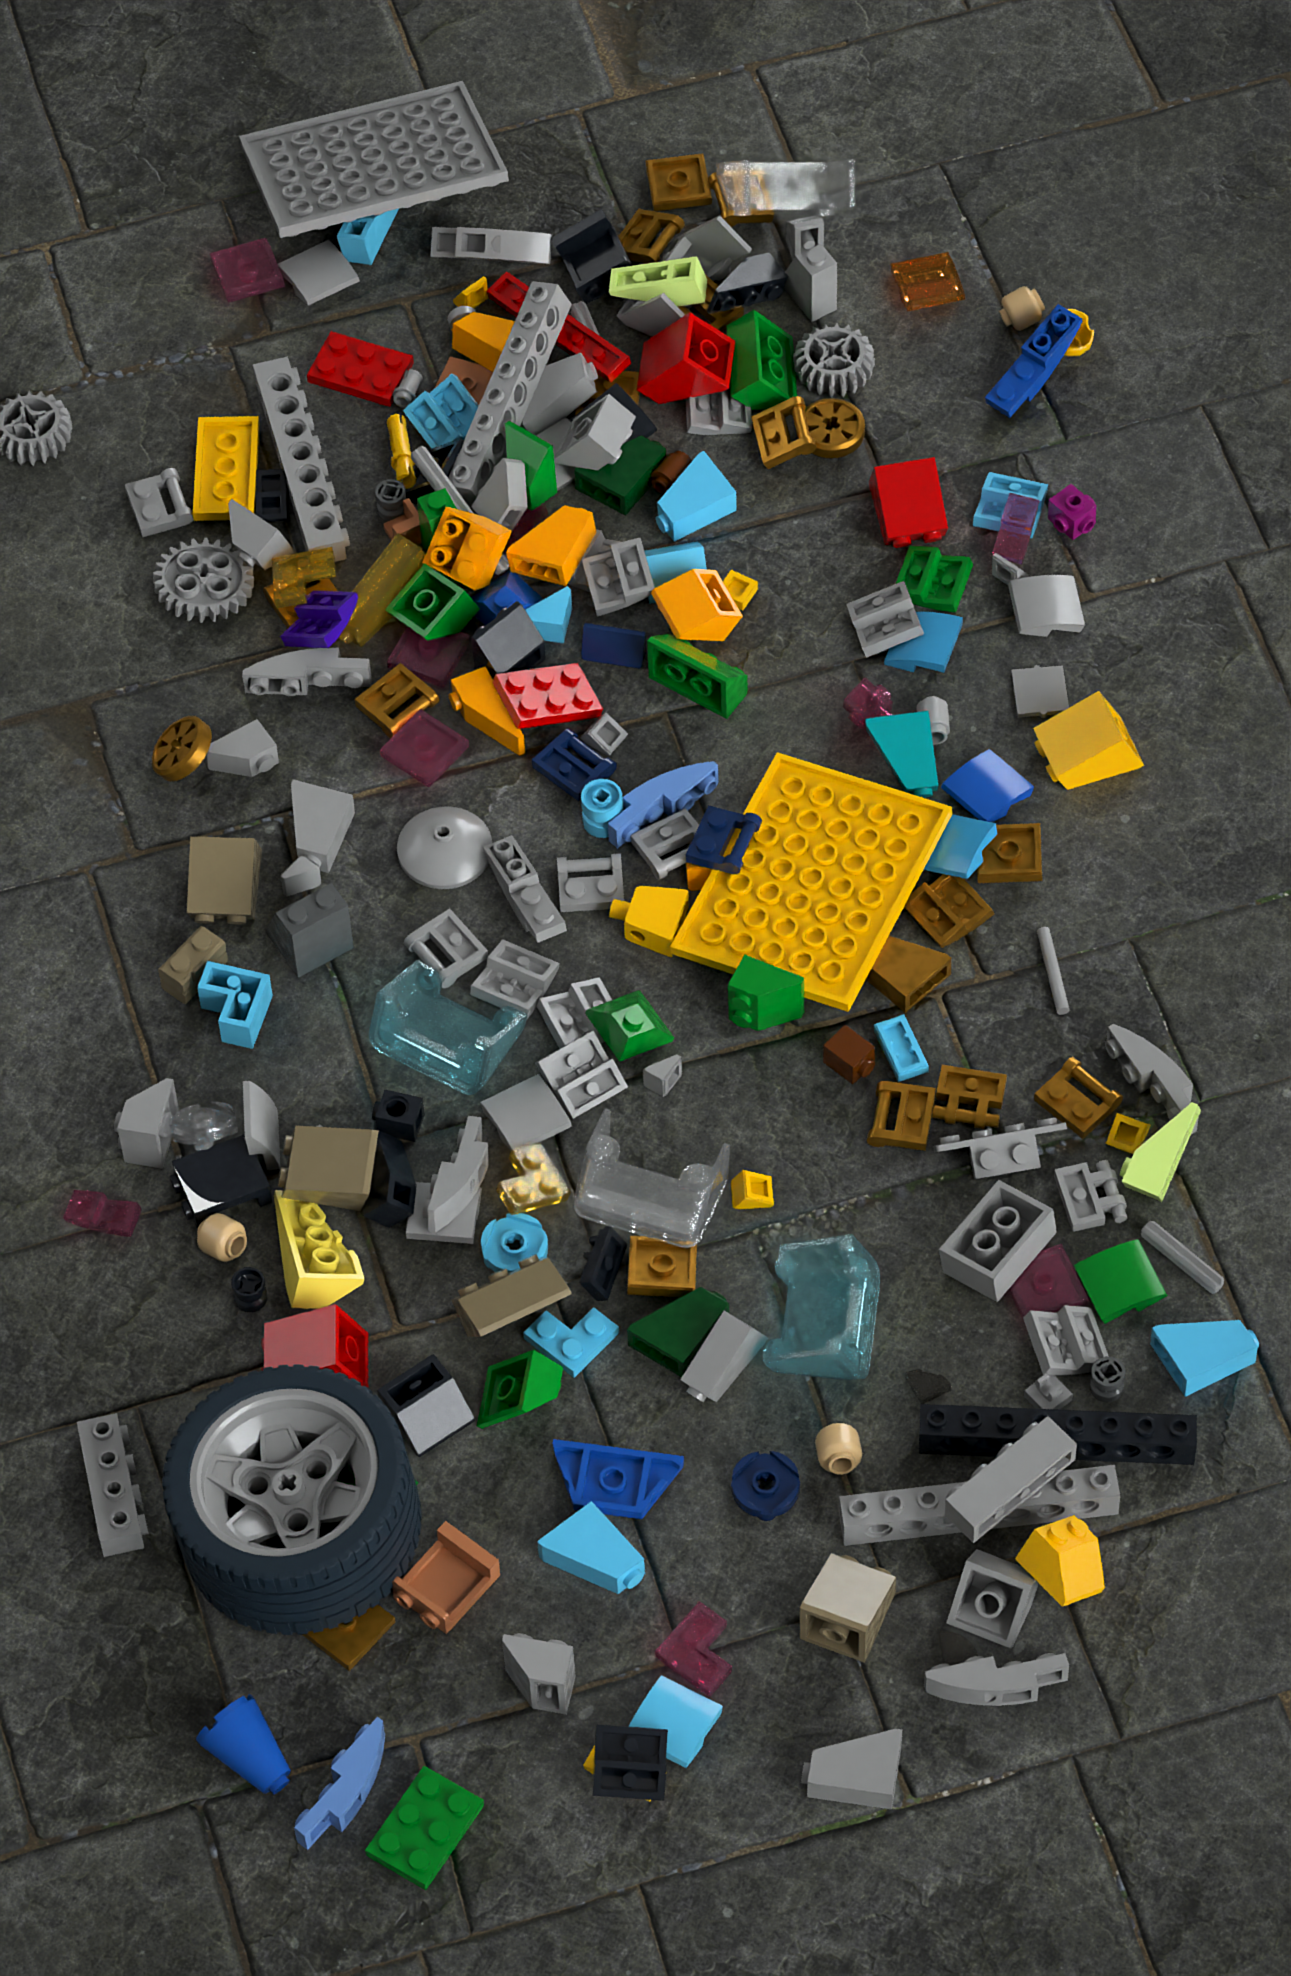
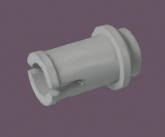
M409 369L408 372L406 370L399 387L394 389L393 400L399 407L406 408L416 399V391L423 380L422 375L418 371Z

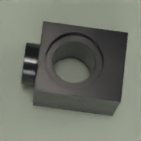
M384 1090L381 1101L375 1102L372 1111V1120L376 1121L377 1129L395 1138L416 1142L425 1116L423 1098ZM394 1114H402L401 1116H398V1117H393V1116H392V1115H394Z

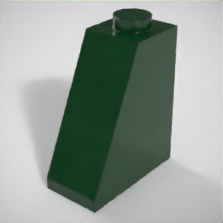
M642 435L622 444L620 448L622 454L612 465L608 463L599 470L577 467L574 470L575 489L626 516L652 486L651 473L667 456L666 448L659 442L651 441Z
M699 1287L631 1324L627 1329L628 1346L682 1377L723 1311L729 1313V1303L720 1293L710 1292L703 1287Z

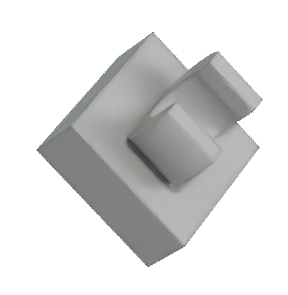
M1045 1373L1024 1390V1397L1035 1409L1060 1410L1070 1403L1073 1394L1055 1375H1049L1048 1373Z

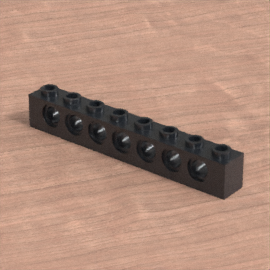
M920 1404L919 1454L997 1457L999 1451L1006 1444L1017 1442L1028 1426L1034 1422L1039 1424L1048 1416L1077 1443L1075 1460L1194 1465L1197 1415Z

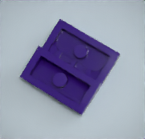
M342 591L310 592L294 608L299 619L280 636L284 645L289 647L329 648L348 624L357 604V593Z

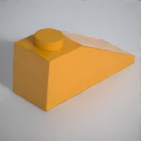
M486 666L451 679L452 693H449V700L455 711L460 710L466 722L517 755L525 754L524 735L520 729L516 728L492 683L493 679Z

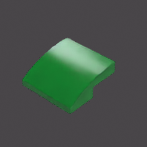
M910 546L896 584L902 581L905 582L913 605L933 610L956 612L973 563L970 557L941 555L938 547Z
M1138 1239L1108 1248L1074 1265L1104 1324L1133 1308L1140 1312L1168 1296Z

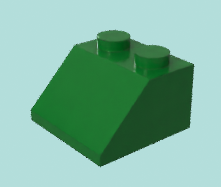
M425 563L385 609L389 615L427 641L461 632L480 610L465 590Z
M744 954L728 983L729 1020L739 1027H749L756 1031H761L802 1018L804 1014V977Z

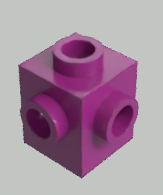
M1070 484L1049 499L1047 519L1053 523L1060 533H1065L1074 540L1082 533H1088L1094 527L1097 505L1089 495H1084L1074 485Z

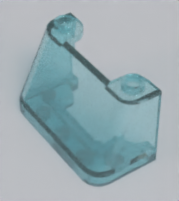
M416 960L377 992L369 1029L370 1043L377 1051L463 1094L474 1095L486 1085L522 1034L528 1014L514 1007L504 1006L495 1013L492 1021L440 995L442 987L440 975L432 967Z
M853 1234L781 1244L779 1257L775 1262V1270L777 1276L788 1286L781 1339L776 1338L768 1341L767 1346L763 1350L764 1363L775 1373L850 1381L865 1379L868 1376L880 1286V1271L876 1260Z

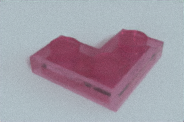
M699 1601L655 1650V1657L710 1697L732 1673V1666L708 1649L726 1629L727 1621Z

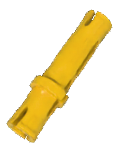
M394 414L387 419L393 453L391 466L396 472V480L401 483L403 482L405 489L413 487L416 483L413 470L415 463L411 459L412 452L410 451L406 419L403 415L400 418L399 414Z

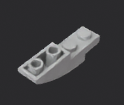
M432 227L430 257L550 264L552 234L487 228Z
M314 648L284 653L255 663L244 669L242 673L245 693L255 695H307L308 685L319 687L348 686L350 688L371 686L370 660L366 658H341L339 648Z
M511 835L484 846L485 855L497 881L525 931H530L537 943L567 931L564 919L539 883L538 873L514 837Z
M1115 1024L1108 1026L1107 1041H1105L1106 1050L1112 1059L1116 1058L1122 1066V1072L1127 1082L1133 1083L1140 1093L1150 1088L1156 1102H1162L1166 1108L1169 1120L1173 1119L1191 1103L1193 1083L1181 1068L1158 1047L1130 1030ZM1198 1119L1191 1134L1197 1132Z
M468 1116L465 1129L460 1128L458 1132V1152L452 1153L451 1162L442 1161L438 1174L432 1175L430 1183V1194L432 1196L425 1199L423 1207V1218H428L430 1233L438 1232L462 1212L478 1191L489 1166L488 1143L482 1142V1117Z
M1047 1653L1039 1656L1036 1660L1023 1663L1011 1661L1004 1664L1001 1668H997L993 1656L986 1658L974 1656L965 1660L964 1663L951 1666L949 1664H939L925 1671L924 1688L928 1694L965 1704L989 1706L1023 1704L1038 1700L1039 1687L1068 1681L1069 1663L1066 1653L1059 1655Z

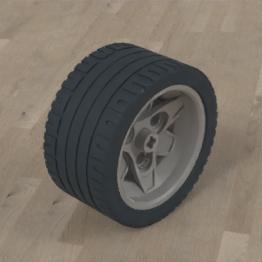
M294 1364L293 1367L278 1365V1368H273L271 1366L263 1368V1371L257 1372L255 1370L249 1372L244 1377L241 1375L234 1378L233 1382H226L221 1385L219 1390H214L207 1395L205 1401L201 1400L195 1406V1410L186 1416L185 1423H181L177 1430V1436H174L170 1443L171 1449L167 1451L165 1458L167 1463L164 1464L162 1487L164 1490L165 1508L183 1558L197 1588L203 1593L207 1601L213 1603V1606L219 1612H224L226 1617L231 1620L236 1619L239 1624L246 1627L249 1625L252 1629L258 1631L266 1630L267 1633L272 1634L281 1632L282 1635H292V1633L301 1635L308 1634L309 1631L314 1633L321 1632L324 1628L329 1627V1629L338 1627L340 1623L344 1622L346 1624L352 1621L353 1617H360L365 1614L368 1608L375 1607L380 1603L379 1600L381 1598H385L391 1592L390 1589L393 1587L392 1581L397 1576L401 1577V1575L406 1573L409 1568L408 1563L412 1562L415 1555L414 1549L418 1546V1535L421 1533L420 1521L422 1520V1512L417 1486L400 1429L386 1405H383L382 1400L377 1395H373V1392L368 1387L361 1386L359 1381L354 1378L349 1379L348 1375L340 1372L334 1373V1370L328 1368L320 1369L319 1366L309 1365V1367H304V1365ZM348 1465L355 1475V1486L337 1482L340 1471ZM324 1474L320 1479H313L316 1475ZM259 1490H266L262 1494L254 1495ZM229 1496L235 1497L245 1504L231 1519L228 1513ZM341 1521L333 1531L319 1538L322 1523ZM305 1528L304 1530H301V1531H297V1532L294 1531L295 1529ZM278 1535L285 1548H272L258 1543Z

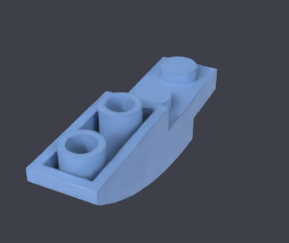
M712 761L680 767L652 778L623 797V812L608 823L609 842L618 849L625 842H631L630 835L642 830L649 823L653 824L658 821L663 812L671 816L685 808L689 811L695 801L704 794H710L719 783L718 764Z
M378 1716L370 1725L365 1724L361 1727L355 1736L354 1743L347 1750H341L334 1757L331 1763L334 1784L329 1783L320 1793L319 1801L310 1810L305 1809L298 1816L294 1827L296 1840L305 1849L308 1850L330 1825L343 1832L364 1804L378 1774L384 1751L383 1720Z

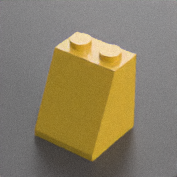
M1100 691L1033 728L1038 738L1034 744L1042 758L1047 757L1050 763L1046 766L1047 772L1054 783L1060 781L1067 790L1144 766L1122 718Z

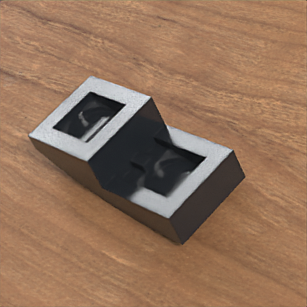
M283 469L256 470V515L266 522L287 521V483L285 472Z

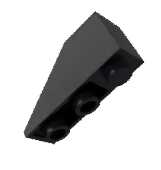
M770 253L746 257L715 290L707 313L728 311L734 308L776 300L781 296L789 276Z
M374 1129L379 1132L370 1192L364 1203L363 1216L390 1228L414 1214L417 1185L402 1141L378 1129Z

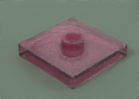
M266 237L210 253L211 262L228 303L285 287L283 276Z
M407 627L387 660V668L393 669L401 663L419 679L444 688L470 643V635L459 632L427 641Z
M420 709L380 749V755L427 787H430L469 747V740Z
M1062 1244L1040 1251L1008 1289L1022 1319L1030 1310L1057 1313L1064 1305L1081 1307L1088 1304L1086 1292Z

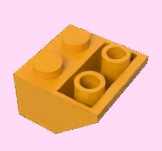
M445 507L422 563L473 590L487 587L490 584L512 531L487 517Z
M692 569L654 588L651 592L658 605V609L662 612L676 639L724 641L743 617L716 570Z

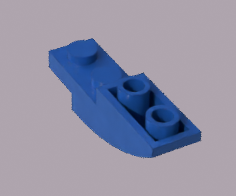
M1057 304L1023 344L1020 357L986 395V403L1011 418L1025 400L1030 402L1066 353L1083 322L1082 318Z

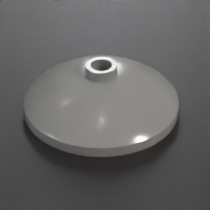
M457 807L431 808L414 816L403 827L397 842L398 860L404 872L415 882L434 889H453L472 882L485 871L489 861L483 847L492 843V837L486 824L478 816L467 810Z

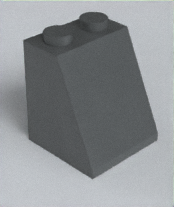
M332 883L276 912L265 929L269 938L298 978L354 948L348 904Z

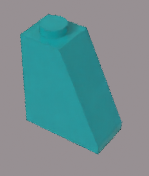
M929 711L865 719L867 733L906 793L922 798L933 796L932 792L938 791V778Z

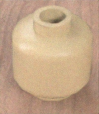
M1023 286L1002 298L1003 309L999 310V314L1006 327L1012 324L1016 330L1021 331L1042 319V311L1045 310V306L1035 288L1030 290L1028 287Z
M216 1213L210 1215L198 1227V1247L203 1253L219 1261H231L239 1257L246 1248L247 1237L245 1227L225 1214Z
M833 1423L821 1429L817 1434L815 1440L817 1456L821 1467L826 1471L837 1475L847 1474L861 1462L862 1449L857 1430L852 1426L844 1423Z

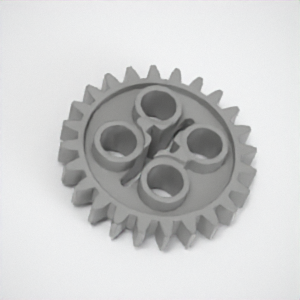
M193 538L191 545L187 546L181 541L179 550L169 547V555L161 554V562H156L155 572H153L154 592L158 594L159 603L166 602L167 611L175 608L176 617L186 613L187 621H190L194 616H198L200 623H203L205 616H209L213 622H216V615L220 614L223 618L227 619L228 610L237 614L239 605H247V598L252 597V588H254L253 567H250L238 557L240 554L238 550L232 552V544L230 543L225 547H220V540L218 539L211 545L207 538H204L202 544H198Z

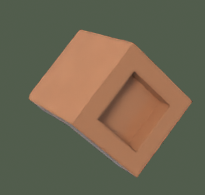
M409 498L403 500L404 515L384 523V530L399 553L421 544L418 511Z

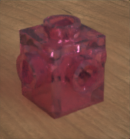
M864 677L844 699L843 708L850 713L849 719L857 727L863 729L866 727L865 719L893 715L890 712L893 705L892 695L882 685L878 684L875 686Z

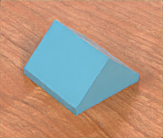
M698 541L644 550L655 588L692 569L707 570L704 547ZM652 595L648 596L649 604L656 603Z

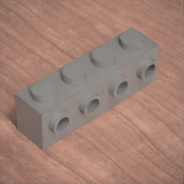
M117 1413L78 1421L77 1427L103 1556L107 1557L143 1549L142 1535L149 1533L145 1514L138 1515L136 1505L143 1503L139 1484L132 1485L130 1475L137 1473L133 1454L126 1455L124 1446L131 1445L127 1424L120 1426Z
M1048 1416L1039 1424L1037 1422L1032 1423L1017 1442L1006 1444L999 1451L996 1459L988 1465L986 1463L980 1465L973 1472L970 1480L964 1485L958 1484L948 1492L945 1499V1516L973 1543L976 1542L1075 1461L1077 1443Z

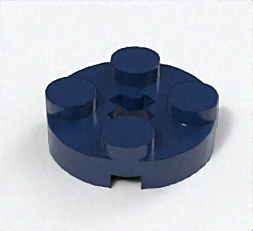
M758 1451L746 1455L736 1464L732 1474L731 1492L736 1504L744 1512L756 1516L762 1521H770L776 1516L784 1514L793 1507L800 1493L797 1467L787 1456L779 1452L770 1451V1454H759ZM762 1479L766 1482L771 1479L773 1480L772 1488L762 1490L758 1481Z

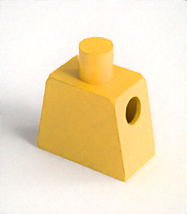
M638 886L635 888L631 903L613 899L609 917L624 921V933L628 941L665 956L673 957L670 945L688 913L689 892L686 889Z

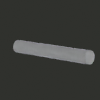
M1041 927L1037 930L1056 1011L1059 1015L1067 1014L1070 1009L1050 929L1048 927Z

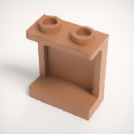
M445 1521L437 1530L438 1540L402 1579L397 1576L392 1581L393 1597L400 1606L407 1610L412 1608L420 1614L421 1620L432 1629L439 1628L447 1634L500 1576L499 1559Z

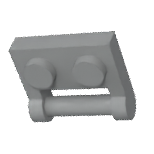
M168 468L162 471L160 475L125 484L126 493L142 537L182 527L194 520L191 508L187 507L179 486L180 477L175 468ZM168 488L176 510L175 513L167 514L159 492L161 489Z
M685 808L630 835L631 842L650 866L655 878L660 880L668 876L669 871L687 863L686 853L688 848L665 860H661L659 857L692 842L699 824Z
M621 853L611 854V857L577 860H567V857L557 858L560 912L610 909L613 899L624 901ZM612 870L613 874L568 878V873Z
M450 908L410 933L403 943L410 952H415L435 974L436 982L444 989L450 987L458 977L488 957V950ZM431 939L453 964L445 967L424 942Z

